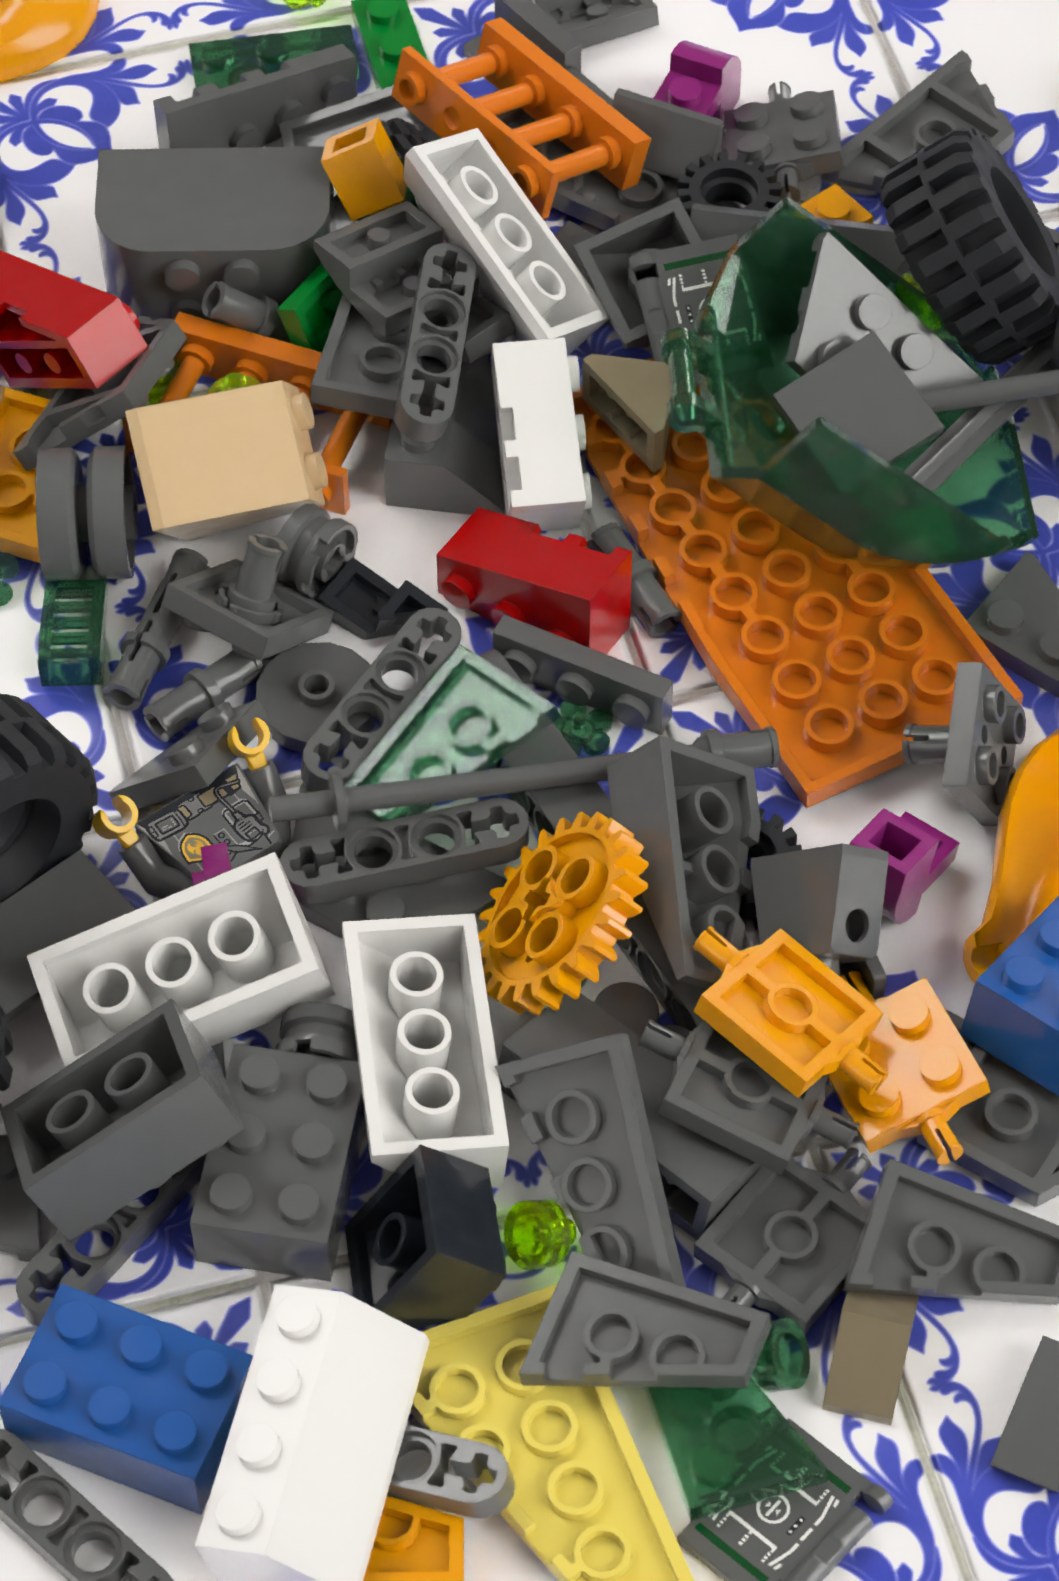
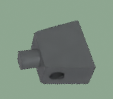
M841 843L751 858V875L760 945L781 928L839 976L840 964L872 960L878 953L888 869V851Z

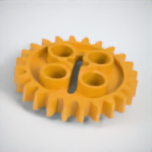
M579 812L573 824L564 817L561 818L557 824L554 836L545 829L541 830L538 837V847L534 850L525 845L521 848L522 862L517 868L512 866L505 867L504 874L508 881L504 887L491 889L489 894L496 900L494 907L481 912L479 916L481 920L487 923V928L478 933L479 944L482 947L480 951L487 995L520 1015L527 1010L531 1014L539 1016L545 1005L553 1011L559 1010L564 993L574 1000L578 999L581 992V982L585 978L594 983L599 981L598 965L603 959L608 962L616 961L617 954L613 949L615 942L631 937L632 932L625 927V923L628 918L640 914L643 909L633 899L648 888V883L638 876L649 865L648 861L639 856L644 846L633 838L635 834L614 819H608L600 812H596L592 818L584 812Z

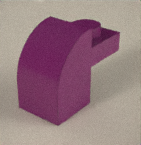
M682 40L670 53V70L653 98L723 120L724 127V111L733 110L740 99V58L726 52Z
M883 808L853 838L849 845L888 851V869L882 915L897 924H903L917 913L922 894L953 863L960 842L906 811L899 817Z

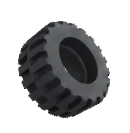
M956 128L892 166L887 171L880 186L882 190L880 194L881 201L887 211L885 216L889 227L893 229L896 244L901 254L904 255L916 283H919L926 295L927 302L932 310L937 312L949 334L958 340L960 347L967 354H972L973 359L979 363L1000 365L1055 334L1057 318L1059 316V252L1053 243V238L1047 226L1044 225L1038 214V209L1023 189L1021 181L1015 172H1012L1001 153L993 148L991 141L984 135H980L976 129Z
M0 694V903H2L82 849L83 842L81 839L85 832L91 830L94 816L93 806L97 805L98 801L95 774L90 760L32 705L24 702L20 697L9 694Z

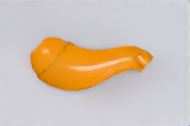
M0 0V83L39 71L68 55L85 38L95 21L99 0Z
M1059 728L1033 747L1007 787L998 817L992 881L982 923L967 938L963 948L965 969L974 983L1059 896Z

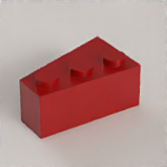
M2 250L0 251V372L10 388L98 389L149 348L139 332L140 323L136 314L128 305L121 302L119 297Z
M478 507L436 554L438 593L442 594L453 606L460 609H469L493 622L495 626H497L503 615H507L604 654L611 650L630 627L631 550L616 546L609 555L585 548L588 545L585 537L569 533L563 541L540 535L541 529L539 524Z

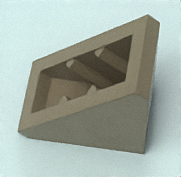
M590 354L583 358L582 399L652 472L662 468L675 403L676 363Z
M847 1292L841 1312L822 1410L892 1425L919 1296Z

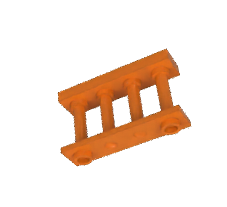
M500 17L485 22L476 56L439 68L435 67L411 46L402 48L391 96L441 138L478 128L543 220L549 218L557 185L561 181L596 169L620 190L638 185L651 138L503 18ZM484 77L499 91L474 99L458 85ZM521 108L536 121L511 129L496 116ZM558 138L574 152L550 161L537 151L534 146Z
M183 312L177 314L174 320L187 339L173 358L175 362L174 367L178 369L158 404L189 398L201 376L232 383L229 390L282 380L298 387L299 393L304 392L310 401L311 383L322 352ZM310 403L311 407L341 415L321 453L328 474V486L322 488L325 505L319 507L346 516L350 508L348 471L341 466L364 423L390 429L392 419ZM123 419L126 446H128L129 452L134 453L127 419Z

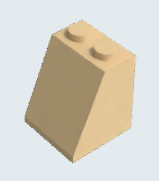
M280 380L125 411L151 527L154 532L192 541L292 514L304 504L325 505L322 488L328 486V474L321 454L318 451L313 452L308 429L314 428V414L307 395L304 392L299 393V389L296 386Z

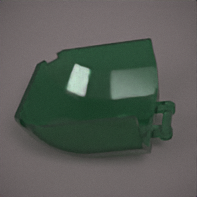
M785 197L780 200L728 250L693 322V331L684 327H674L667 330L660 339L662 359L669 365L672 397L667 403V416L671 428L681 433L697 431L706 437L709 470L712 479L806 540L848 559L890 568H945L992 559L1031 544L1039 537L1014 416L994 433L934 493L903 471L938 437L892 465L822 417L814 419L797 436L773 405L772 398L773 394L801 377L786 363L791 336L799 325L797 310L803 287H809L816 252L811 250L813 241L819 233L829 232L984 381L1000 379L1002 376L994 366H988L983 372L972 357L960 347L958 340L951 336L943 326L941 318L937 312L932 310L924 293L792 199ZM694 370L699 375L700 396L696 393ZM968 408L937 413L936 416L944 425L942 434Z

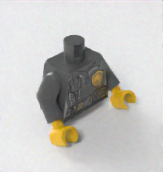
M255 717L252 719L253 729L258 736V745L254 748L246 747L240 742L235 726L228 733L227 743L231 752L247 761L249 768L244 771L235 763L222 771L208 787L187 792L138 822V809L135 803L129 797L117 795L111 800L114 808L122 816V826L113 825L102 810L94 814L93 828L95 832L102 838L108 840L117 839L121 846L118 849V853L149 895L163 899L194 886L192 872L203 870L200 847L226 842L232 870L273 852L276 853L280 861L284 849L291 843V821L272 823L270 819L268 797L287 794L275 762L273 760L267 761L263 750L269 743L270 731L266 723L260 718Z

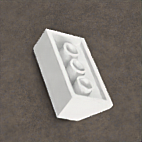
M478 128L412 147L405 154L403 181L415 196L417 206L425 215L444 229L443 237L449 244L460 246L471 254L476 263V275L479 276V287L483 298L509 312L516 330L513 333L515 341L565 338L568 356L609 319L597 294Z
M275 852L27 955L64 1067L170 999L175 1001L208 1044L213 1046L282 1017L291 1006L303 1002H319L336 995L313 933Z
M475 913L342 922L371 1163L394 1173L421 1144L489 1168L491 1186H503L510 1145L500 1078L495 1069V1066L498 1064Z
M275 1284L195 1543V1547L216 1581H363L430 1341L426 1334L344 1292Z

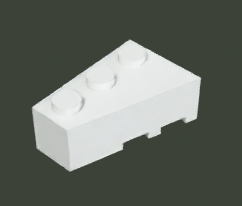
M565 338L492 343L491 369L505 513L508 516L539 524L541 531L579 528L583 511L585 509H592V492L589 473H582L580 451L586 450L583 414L575 415L572 392H580L578 357L567 356Z

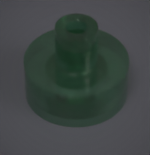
M792 1319L772 1320L771 1329L752 1375L757 1384L769 1393L799 1389L807 1381L810 1371V1352L806 1337L800 1326Z

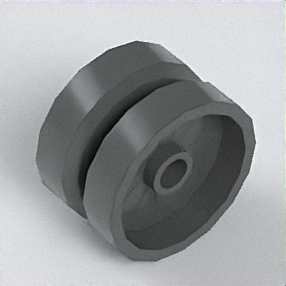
M95 446L88 459L87 485H84L80 458L73 448H39L36 465V523L40 563L45 581L79 580L85 568L87 542H89L93 569L100 579H128L134 577L136 540L138 538V502L136 486L133 484L131 457L128 446Z

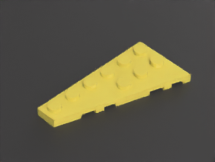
M557 1284L475 1312L467 1317L422 1331V1333L427 1335L430 1342L410 1412L427 1430L486 1443L497 1448L502 1453L512 1471L515 1490L510 1503L500 1514L559 1581H694L610 1387L526 1386L521 1384L518 1373ZM483 1469L478 1479H470L477 1488L481 1483L492 1484L494 1482L488 1469Z

